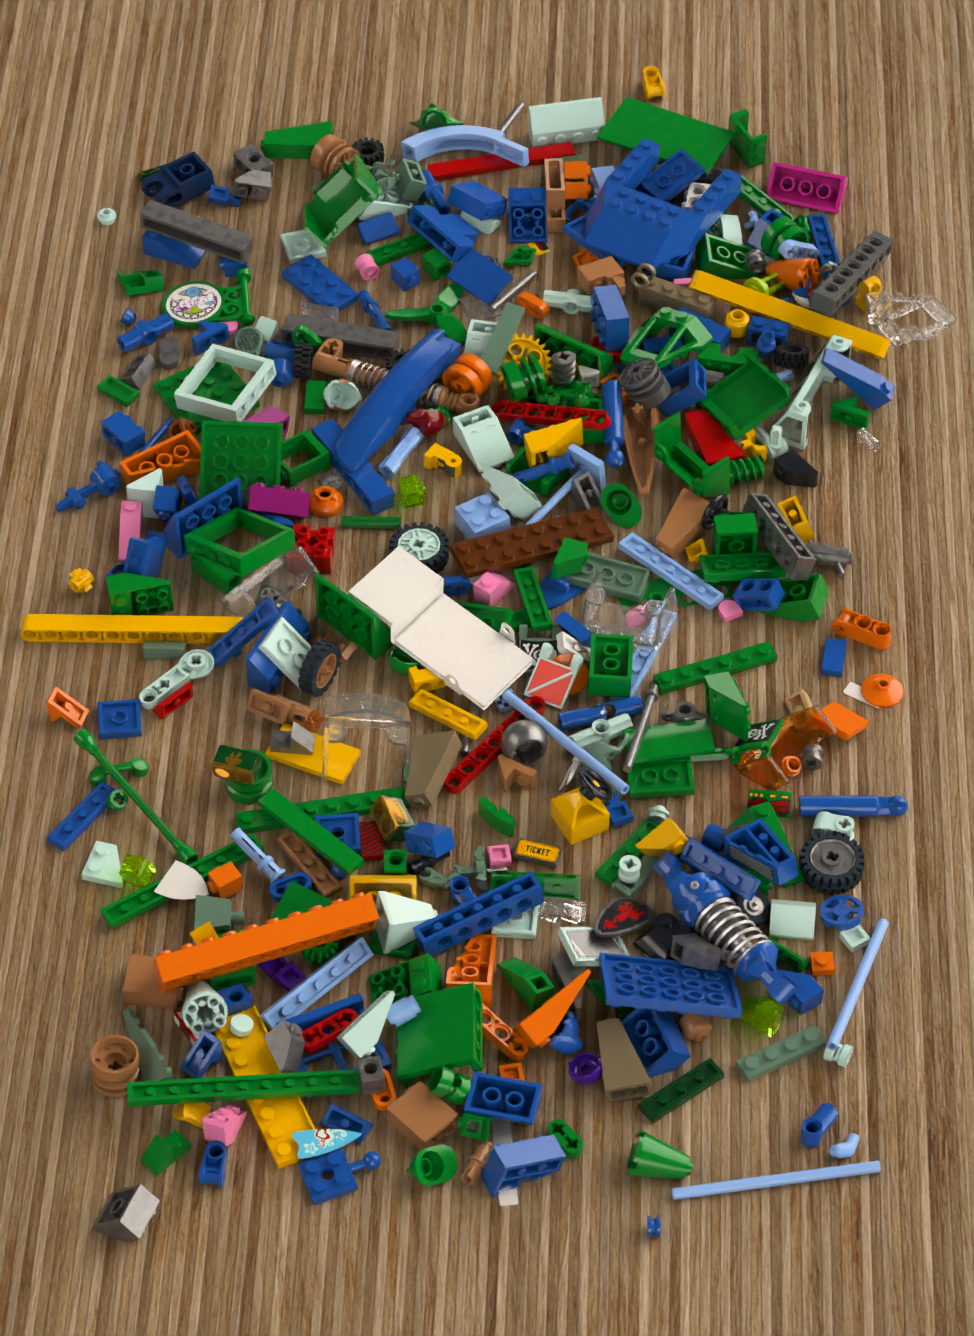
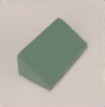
M145 641L142 649L143 659H181L186 653L187 643L186 641Z

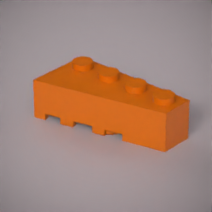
M186 430L119 462L121 480L127 486L159 468L162 470L163 482L175 480L182 475L187 477L199 474L201 446L189 430Z

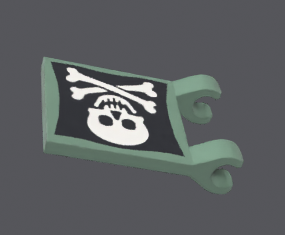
M527 624L519 625V648L536 660L523 674H532L543 643L546 642L553 646V652L549 660L552 661L555 657L561 655L557 649L556 635L561 632V625H553L552 638H527Z

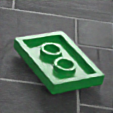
M690 756L635 763L631 772L627 773L630 798L694 795L695 792Z

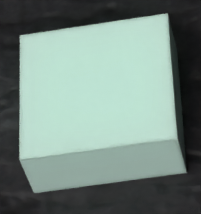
M860 924L852 929L843 930L839 934V938L851 953L868 945L871 939Z

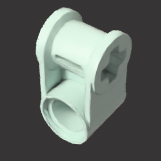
M822 811L817 813L811 833L813 836L816 835L818 837L819 833L824 832L825 836H827L828 832H833V836H836L837 832L844 833V836H850L851 841L854 839V832L852 830L854 829L855 822L849 816Z

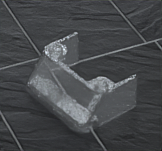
M299 546L265 564L219 601L224 608L235 616L244 618L259 605L260 593L264 588L272 587L277 589L281 598L294 588L296 591L306 585L305 580L320 572L303 548Z
M597 571L585 594L581 624L596 634L633 636V650L653 652L659 648L677 612L675 588L670 587L664 601L650 600L644 604L642 610L605 602L606 592L603 588L601 572Z

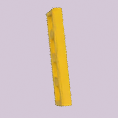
M420 689L408 702L410 708L473 740H476L488 727L487 721L423 689Z

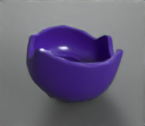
M584 1052L576 1055L568 1063V1073L571 1079L579 1085L587 1086L594 1084L602 1075L601 1059L592 1053Z

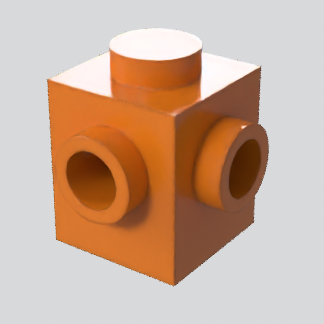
M231 861L208 872V889L211 894H216L218 898H227L243 890L242 875Z

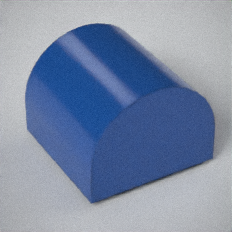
M710 823L704 831L701 844L710 846L721 853L725 847L722 831L725 829Z

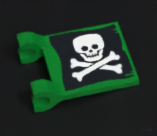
M784 718L750 724L751 731L748 732V741L739 738L734 747L726 749L725 754L732 755L730 764L740 763L741 752L761 749L759 758H769L771 744L783 726Z

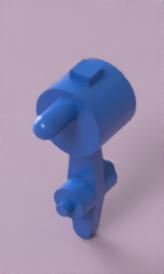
M101 460L98 461L97 467L90 475L91 484L79 490L75 487L68 488L65 492L66 498L55 505L56 510L62 512L72 506L76 509H82L86 504L85 499L95 492H99L102 496L113 495L121 486L119 471L116 468L112 469L110 465L105 464Z

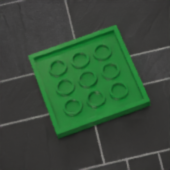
M217 361L193 392V395L232 405L244 390L246 384L229 364ZM194 366L152 384L153 390L176 419L184 418L195 424L196 432H194V435L202 431V421L220 420L177 408L174 393L184 382L185 377L194 369ZM257 400L251 410L260 407L259 400Z
M202 421L199 500L237 477L241 479V492H243V489L253 485V483H263L268 488H273V485L280 486L283 424Z

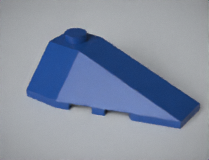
M829 348L824 349L821 363L870 407L876 410L892 401L895 386L881 374Z

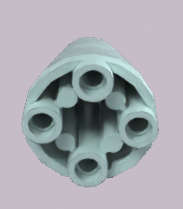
M204 981L195 982L189 986L182 1009L183 1020L186 1026L194 1034H201L203 1029L211 1033L226 1024L228 1015L224 999Z

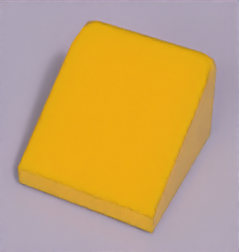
M702 538L685 547L691 564L699 563V555L712 554L709 545Z

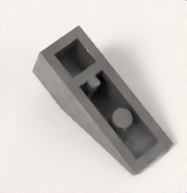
M567 952L551 957V972L560 990L587 969V966H573ZM583 986L569 1007L577 1021L581 1020Z

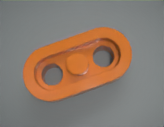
M383 1069L386 1091L373 1093L371 1097L374 1106L378 1110L387 1111L386 1108L389 1103L396 1099V1093L389 1072Z

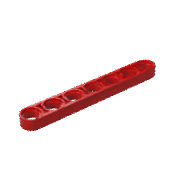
M505 400L497 401L491 408L498 420L514 422L515 419L520 418L532 424L557 425L571 419L588 416L586 420L582 421L583 429L604 430L611 424V418L608 413L597 409ZM501 408H505L502 412L497 413ZM522 409L521 412L514 415L515 411ZM538 411L536 415L530 416L531 413ZM550 413H555L552 417L547 418ZM572 414L568 419H563L566 415ZM605 417L604 421L597 423L599 419Z
M531 696L525 701L528 706L539 704L541 707L533 710L541 716L545 712V701L542 697ZM515 710L448 773L444 782V788L448 793H460L499 754L503 753L501 745L499 747H491L489 744L491 742H499L501 744L503 731L509 725L518 721V717L524 716L523 714ZM483 754L487 758L485 760H478L476 756ZM470 767L473 769V772L465 773L462 769ZM452 780H456L460 784L457 786H451L448 783Z

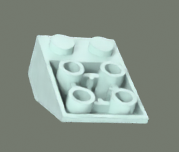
M471 319L464 353L473 354L482 359L497 323Z
M489 405L453 417V435L479 473L483 472L479 466L481 463L494 468L507 463L515 457L499 420Z
M482 463L479 465L483 471L482 477L491 484L489 488L496 497L498 496L499 505L504 510L508 509L514 518L519 517L525 522L543 507L535 493L513 476Z

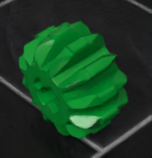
M336 940L303 950L301 953L305 962H309L311 967L316 964L321 967L322 964L339 952V945Z

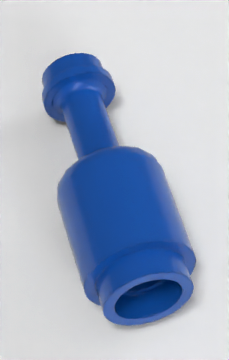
M766 330L758 338L755 349L759 351L760 358L769 359L773 356L776 347L774 333L771 330Z

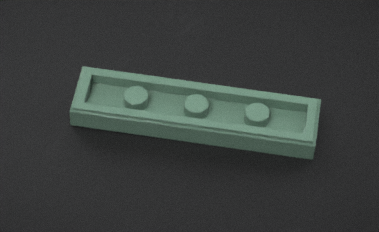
M506 302L482 357V360L487 364L494 376H497L525 312V307Z

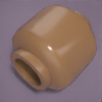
M694 1013L682 1014L679 1024L687 1039L701 1042L708 1038V1034L712 1030L709 1017Z

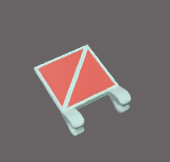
M545 642L542 645L539 658L523 695L527 697H542L545 704L562 710L576 675L584 662V658L581 655L574 654L570 667L551 661L549 657L553 652V646Z

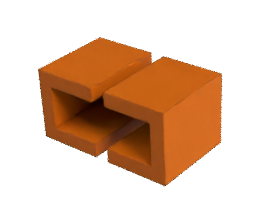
M564 161V180L583 179V182H565V200H577V198L587 200V196H591V184H587V177H591V167L587 165V161Z

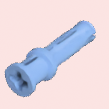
M240 827L232 832L230 838L257 864V870L263 872L270 879V883L285 876L286 871L279 868L273 861L274 858L272 856H266Z

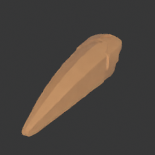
M636 403L635 406H629L625 414H623V429L632 472L639 492L644 497L649 494L655 472L656 458L653 454V427L660 424L659 409L656 406L644 410L643 405L640 406L639 403Z

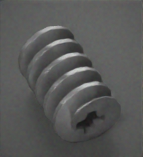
M570 351L553 354L551 357V384L556 387L566 386L569 381L575 380L576 354Z

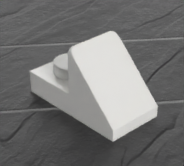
M563 631L556 635L557 649L561 654L581 655L587 667L590 666L591 648Z

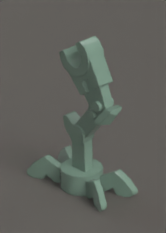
M396 158L385 164L375 162L372 166L366 165L371 170L370 172L375 177V180L380 179L378 184L381 188L387 186V189H391L396 184V180H399V174L386 170V168L391 167L396 162Z
M479 846L473 854L476 859L474 861L476 866L464 868L461 865H454L456 871L447 878L432 868L426 867L425 872L429 877L420 875V883L433 888L443 887L446 888V891H449L450 881L453 877L477 875V887L487 893L485 857L482 856L484 854L483 846Z

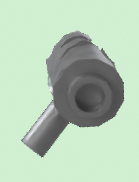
M809 541L808 549L816 558L814 565L834 567L838 578L845 577L843 568H847V564H852L853 553L849 552V548L830 546L829 544H824L823 547H820L819 543Z

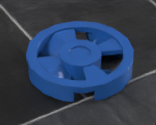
M850 895L832 896L826 899L820 907L821 921L829 928L833 925L838 926V930L852 929L859 925L861 917H864L862 902ZM847 900L852 901L854 906L850 908L846 904ZM851 913L857 914L856 917H854L853 919H850V918H851Z

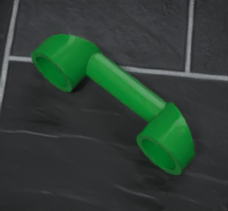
M138 757L132 758L130 762L113 765L119 773L131 770L132 774L136 777H143L149 771L148 763ZM97 766L90 772L89 780L91 785L97 787L101 782L106 783V776L109 773L103 766Z

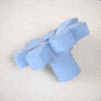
M755 210L748 212L750 221L744 223L746 230L755 228L759 220Z

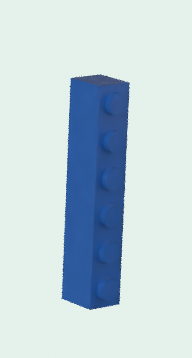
M330 419L311 428L312 434L330 452V464L373 516L394 506L393 498L395 493L392 487L387 486L382 475L377 474L370 461L367 462L366 460L354 472L339 462L338 455L335 452V445L343 431L340 425H337L333 419Z

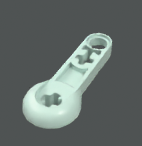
M200 649L185 653L176 666L140 693L141 706L147 710L154 709L160 702L188 682L208 676L214 667L213 656L209 652ZM147 696H153L155 698L151 702L144 701V698Z

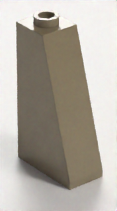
M455 730L414 737L405 790V798L412 809L433 806L462 746Z
M608 1018L597 1022L604 1089L609 1103L654 1095L650 1078L620 1019Z

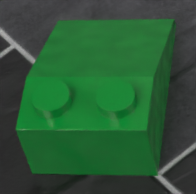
M707 233L703 235L695 246L697 270L725 280L758 278L759 276L758 273H751L748 270V263L745 259L747 252L754 250L752 247Z
M820 573L811 574L808 580L778 579L785 595L776 611H756L799 622L820 620L829 589Z
M591 634L588 695L630 697L633 636Z

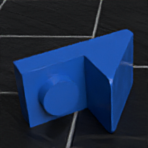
M199 321L200 334L192 337L193 352L198 356L207 351L212 344L219 345L229 340L228 325L226 323Z
M203 1029L180 1068L194 1079L202 1078L212 1062H221L222 1042L206 1029Z

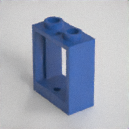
M693 359L663 374L671 389L689 381V386L670 396L668 395L657 407L659 411H662L669 417L707 398L706 369L696 359Z

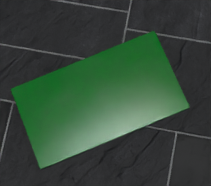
M626 97L597 135V139L631 151L643 138L660 144L659 160L664 162L677 151L683 149L704 168V175L707 176L735 137L736 132Z

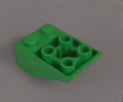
M131 573L105 576L111 615H152L174 611L171 581Z
M729 671L704 676L705 707L711 722L742 740L748 741V732L751 731V725L747 714H750V706L748 701H744L742 690H738L736 679H732Z
M429 953L369 975L371 1004L385 991L390 990L395 993L392 1004L405 996L408 998L410 996L414 997L443 990L441 966Z

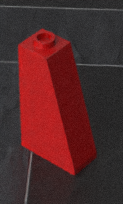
M704 409L685 413L684 427L697 456L709 467L725 457H729L730 460L735 462L739 458L742 460L745 458V453Z

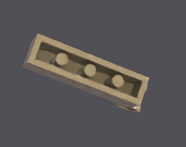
M641 263L637 268V272L631 276V283L639 289V303L659 310L662 307H670L678 311L681 307H684L710 320H713L716 315L717 298L655 277L656 270L648 263ZM642 267L648 268L652 275L644 274ZM635 277L642 278L644 283L642 285L638 284Z

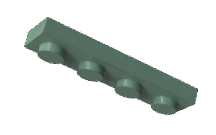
M814 1025L737 1060L736 1067L748 1083L825 1048L826 1040Z

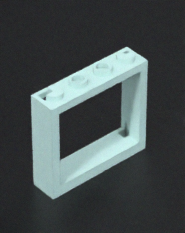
M212 344L205 351L200 361L195 364L190 374L185 377L184 382L176 389L174 398L177 408L220 421L242 422L275 378L274 360ZM217 361L256 372L232 405L193 395V392Z

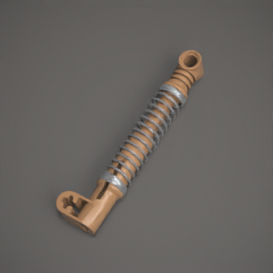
M336 338L327 339L315 354L312 363L313 370L350 380L351 383H356L357 386L362 384L363 388L368 386V389H374L388 372L386 368L381 369L380 366L375 367L374 364H364L363 361L357 359H344L343 343ZM431 383L432 387H428L419 397L420 405H423L425 400L426 407L431 404L432 409L446 405L449 411L456 412L459 415L479 408V398L476 394L452 392L448 387L438 384L433 385V383Z

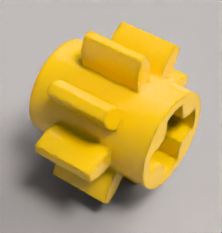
M78 568L69 574L71 579L68 581V584L74 592H81L83 594L93 588L90 583L94 578L87 569L81 570V568Z

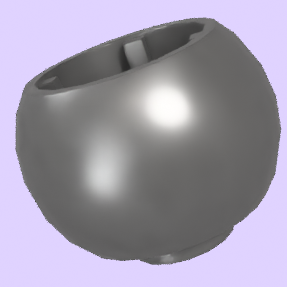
M520 720L512 723L505 729L501 738V748L504 756L525 766H531L539 762L547 750L546 734L533 721Z

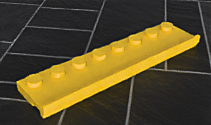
M255 1005L253 1008L228 1016L226 1024L213 1031L215 1037L222 1042V1052L234 1076L283 1073L280 1072L264 1039L268 1031ZM244 1014L252 1019L253 1028L248 1036L240 1037L231 1032L230 1022L233 1016ZM300 1097L245 1100L277 1168L280 1169L304 1160L298 1158L299 1145L293 1139L292 1133L314 1130L315 1127Z

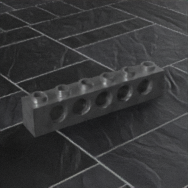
M749 493L742 512L755 514L758 536L763 541V544L768 548L771 555L774 556L790 579L794 581L808 580L816 558L768 495Z

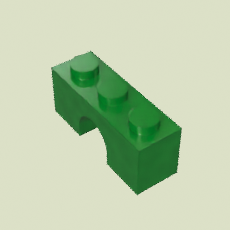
M710 342L699 351L697 361L706 370L722 372L725 376H728L747 363L744 355L745 352L759 359V351L757 349L740 347L738 354L735 356H725L720 352L721 344Z

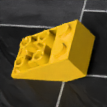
M582 418L571 419L561 424L551 425L547 428L524 434L525 454L529 467L548 462L550 457L556 458L564 455L572 443L579 447L583 445Z

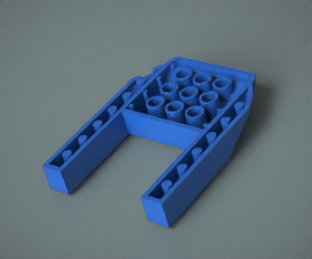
M643 138L605 180L587 214L584 246L639 266L641 263H648L655 269L660 265L670 263V259L677 256L682 258L689 253L741 193L742 175L724 169L689 210L683 209L634 190L659 163L660 144Z

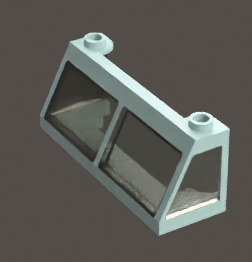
M833 335L812 357L790 394L793 401L781 409L772 426L780 425L782 427V437L787 445L801 450L805 449L808 444V419L811 412V405L809 403L822 381L833 383L836 378L821 363L824 349L829 348L850 359L852 340ZM771 427L768 431L769 435H771Z

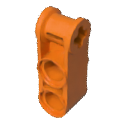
M842 608L839 612V617L831 624L835 633L867 644L878 650H885L891 644V627L889 624L854 612L849 608Z

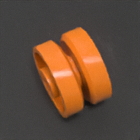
M464 353L443 373L442 382L452 392L460 394L474 393L479 398L492 384L493 376L490 368L482 359L473 354Z

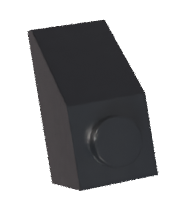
M793 449L774 459L773 474L785 485L812 488L817 486L818 471Z

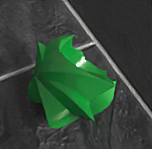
M433 103L422 111L419 120L409 122L413 126L422 129L423 132L440 127L466 124L447 115L446 110L439 109Z

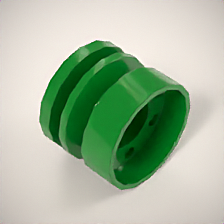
M532 352L527 354L528 362L524 356L520 357V367L517 366L514 360L501 364V371L506 386L515 402L528 398L527 389H530L534 395L538 394L537 386L541 392L547 391L543 368Z

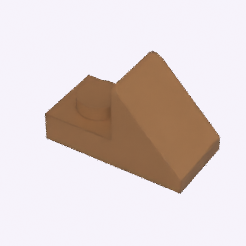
M499 754L498 773L504 792H507L513 782L533 790L537 785V771Z

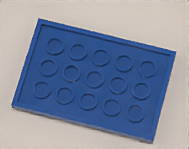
M601 952L599 954V967L605 1004L613 1007L627 1006L638 1010L646 1008L655 1009L659 1012L694 1013L705 1017L713 1015L722 1016L726 1019L741 1018L742 1006L733 968L718 965V971H710L682 965L675 960Z

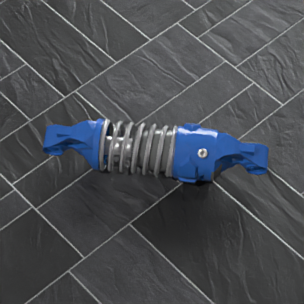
M667 850L653 865V868L665 879L667 888L673 895L672 906L678 911L679 918L688 928L701 934L700 936L703 939H707L715 947L719 946L721 948L720 958L727 960L728 967L734 968V973L742 982L762 980L769 994L778 1003L784 1005L799 988L787 976L783 975L781 977L777 975L776 961L778 948L766 935H762L760 928H756L755 923L750 921L746 914L742 913L741 908L736 906V903L731 899V893L722 883L714 880L707 872L688 874L681 871V861ZM749 931H752L751 936L748 937ZM759 938L755 944L751 943L753 939ZM731 951L728 957L724 956L725 952ZM740 956L735 964L730 962L732 959Z

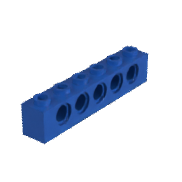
M532 871L413 927L416 944L423 954L429 953L431 956H434L544 903L542 886Z

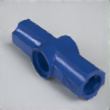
M422 170L427 182V186L422 193L423 201L432 198L434 208L439 211V214H448L451 208L444 196L442 185L436 183L429 171Z
M168 313L149 322L141 320L135 324L133 330L117 337V343L123 352H127L143 343L151 345L157 340L158 335L174 328V322Z

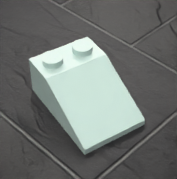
M396 184L391 189H387V186L382 187L383 193L358 218L366 221L390 212L393 216L407 213L408 209L411 210L413 204L411 201L401 198Z
M392 990L385 991L336 1037L354 1058L368 1057L375 1051L374 1045L378 1042L395 996Z

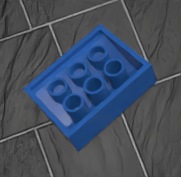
M239 477L235 478L173 515L163 531V535L168 536L166 548L178 559L188 555L186 554L184 535L236 507L243 509L241 479Z

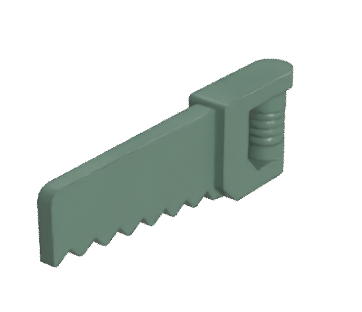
M645 856L640 860L639 879L636 882L628 883L633 887L632 889L623 884L624 882L620 878L613 882L611 888L620 891L629 898H633L642 889L644 881L647 880V877H650V873L654 872L653 865L661 857Z

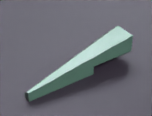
M127 1008L123 1012L130 1040L138 1047L139 1070L142 1081L173 1080L172 1070L164 1064L165 1059L162 1055L160 1056L157 1046L146 1029H141L139 1025L140 1020L138 1017H135L132 1008Z

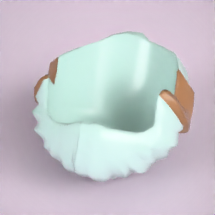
M345 379L332 380L325 387L323 393L329 408L338 412L352 410L362 400L357 387L350 380Z

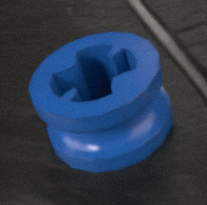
M647 1216L648 1238H651L652 1235L660 1238V1216H656L655 1219Z

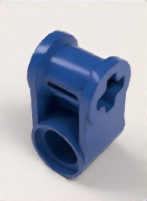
M211 1141L206 1145L199 1172V1185L207 1183L223 1188L226 1175L227 1152L226 1146L221 1141ZM215 1154H220L218 1157H213Z

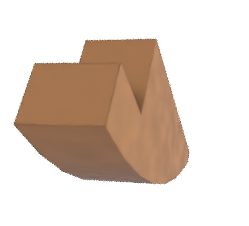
M544 159L547 233L562 232L563 225L566 224L563 159Z

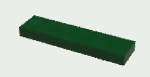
M709 1058L654 1093V1095L640 1102L638 1109L653 1124L723 1079L724 1072Z

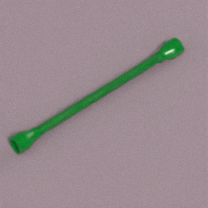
M86 729L78 731L73 738L75 743L81 749L93 755L141 811L145 813L149 820L173 845L172 847L175 849L178 859L186 865L197 861L199 855L192 847L179 840L137 794L132 786L100 752L95 744L94 737Z

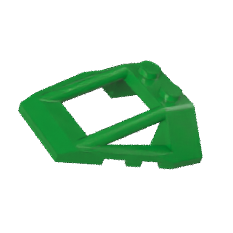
M662 307L634 330L622 351L620 363L629 365L642 358H652L661 369L671 364V360L679 356L684 358L692 350L696 352L702 350L713 341V337L695 315L677 311L670 307ZM665 326L677 329L659 355L637 349L647 334L656 335ZM685 332L686 345L670 353Z

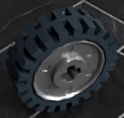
M822 832L819 833L818 837L816 835L812 836L811 840L808 839L805 845H803L800 852L799 869L806 884L810 883V888L813 890L818 887L817 892L822 893L823 890H826V894L831 895V892L835 891V895L840 894L842 889L846 893L849 891V887L851 889L855 888L863 876L864 852L862 847L857 845L856 840L850 841V836L848 835L842 838V833L837 832L836 836H833V832H828L827 836Z

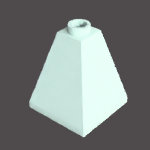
M378 891L375 907L379 920L375 930L378 933L377 936L382 946L383 954H388L392 950L398 949L414 940L413 927L438 916L437 910H433L431 904L385 891Z

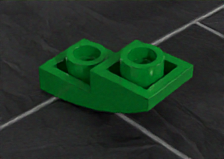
M486 796L478 799V813L498 832L510 838L513 837L514 826H516L514 817L508 814L504 808L497 810L493 802L490 803Z

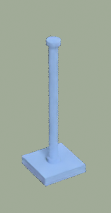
M572 443L568 447V451L571 453L575 468L570 469V473L573 476L525 525L539 522L571 490L572 479L586 471H590L598 490L602 491L606 487L604 462Z

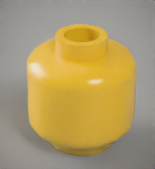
M740 309L730 311L725 317V327L731 329V337L742 338L748 334L749 315Z

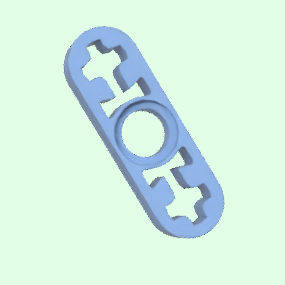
M790 239L784 241L778 249V252L785 259H817L820 251L813 244Z

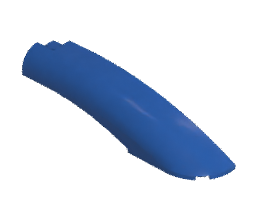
M433 329L387 372L353 415L336 441L335 452L338 455L339 462L344 467L354 472L396 433V429L419 397L460 356L461 343L444 337L445 330Z

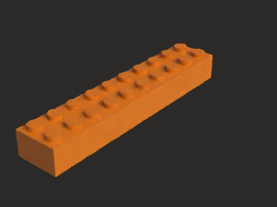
M364 892L353 895L350 900L343 901V899H337L332 901L330 906L322 908V905H317L310 908L309 912L303 914L300 911L287 915L288 918L282 920L273 918L266 921L265 925L259 927L257 924L245 927V931L242 932L229 931L224 933L222 938L214 939V937L203 939L201 944L195 946L190 943L179 947L180 950L162 951L157 954L158 956L155 957L153 963V971L160 993L373 930L378 923L379 916L371 893L367 895Z

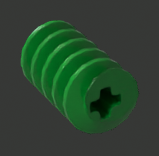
M753 455L751 459L749 457H745L743 460L739 458L736 462L730 460L731 486L734 485V479H736L738 484H741L742 478H744L746 483L749 482V476L752 477L753 481H756L758 474L761 479H764L765 465L761 455L759 457Z

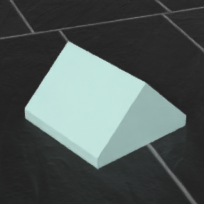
M160 468L126 486L127 501H142L143 515L147 518L159 519L153 510L156 485L164 486L162 470Z
M771 899L769 937L813 941L816 903Z

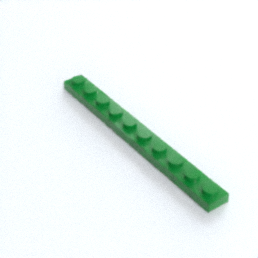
M357 1069L127 1082L128 1107L354 1094L360 1092Z

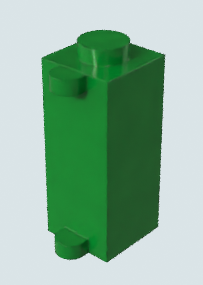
M194 556L191 557L192 571L225 595H228L241 585V579L244 576L241 577Z

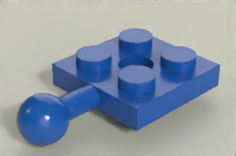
M358 813L315 816V821L331 834L342 832L344 835L338 837V839L357 854H361ZM333 865L332 874L336 879H344L348 876Z
M339 1148L298 1163L313 1205H317L358 1190L353 1172L364 1168L369 1170L377 1169L381 1164V1157L377 1152L370 1151L364 1155L362 1160L348 1164L343 1149ZM325 1173L334 1174V1177L330 1180L322 1179Z

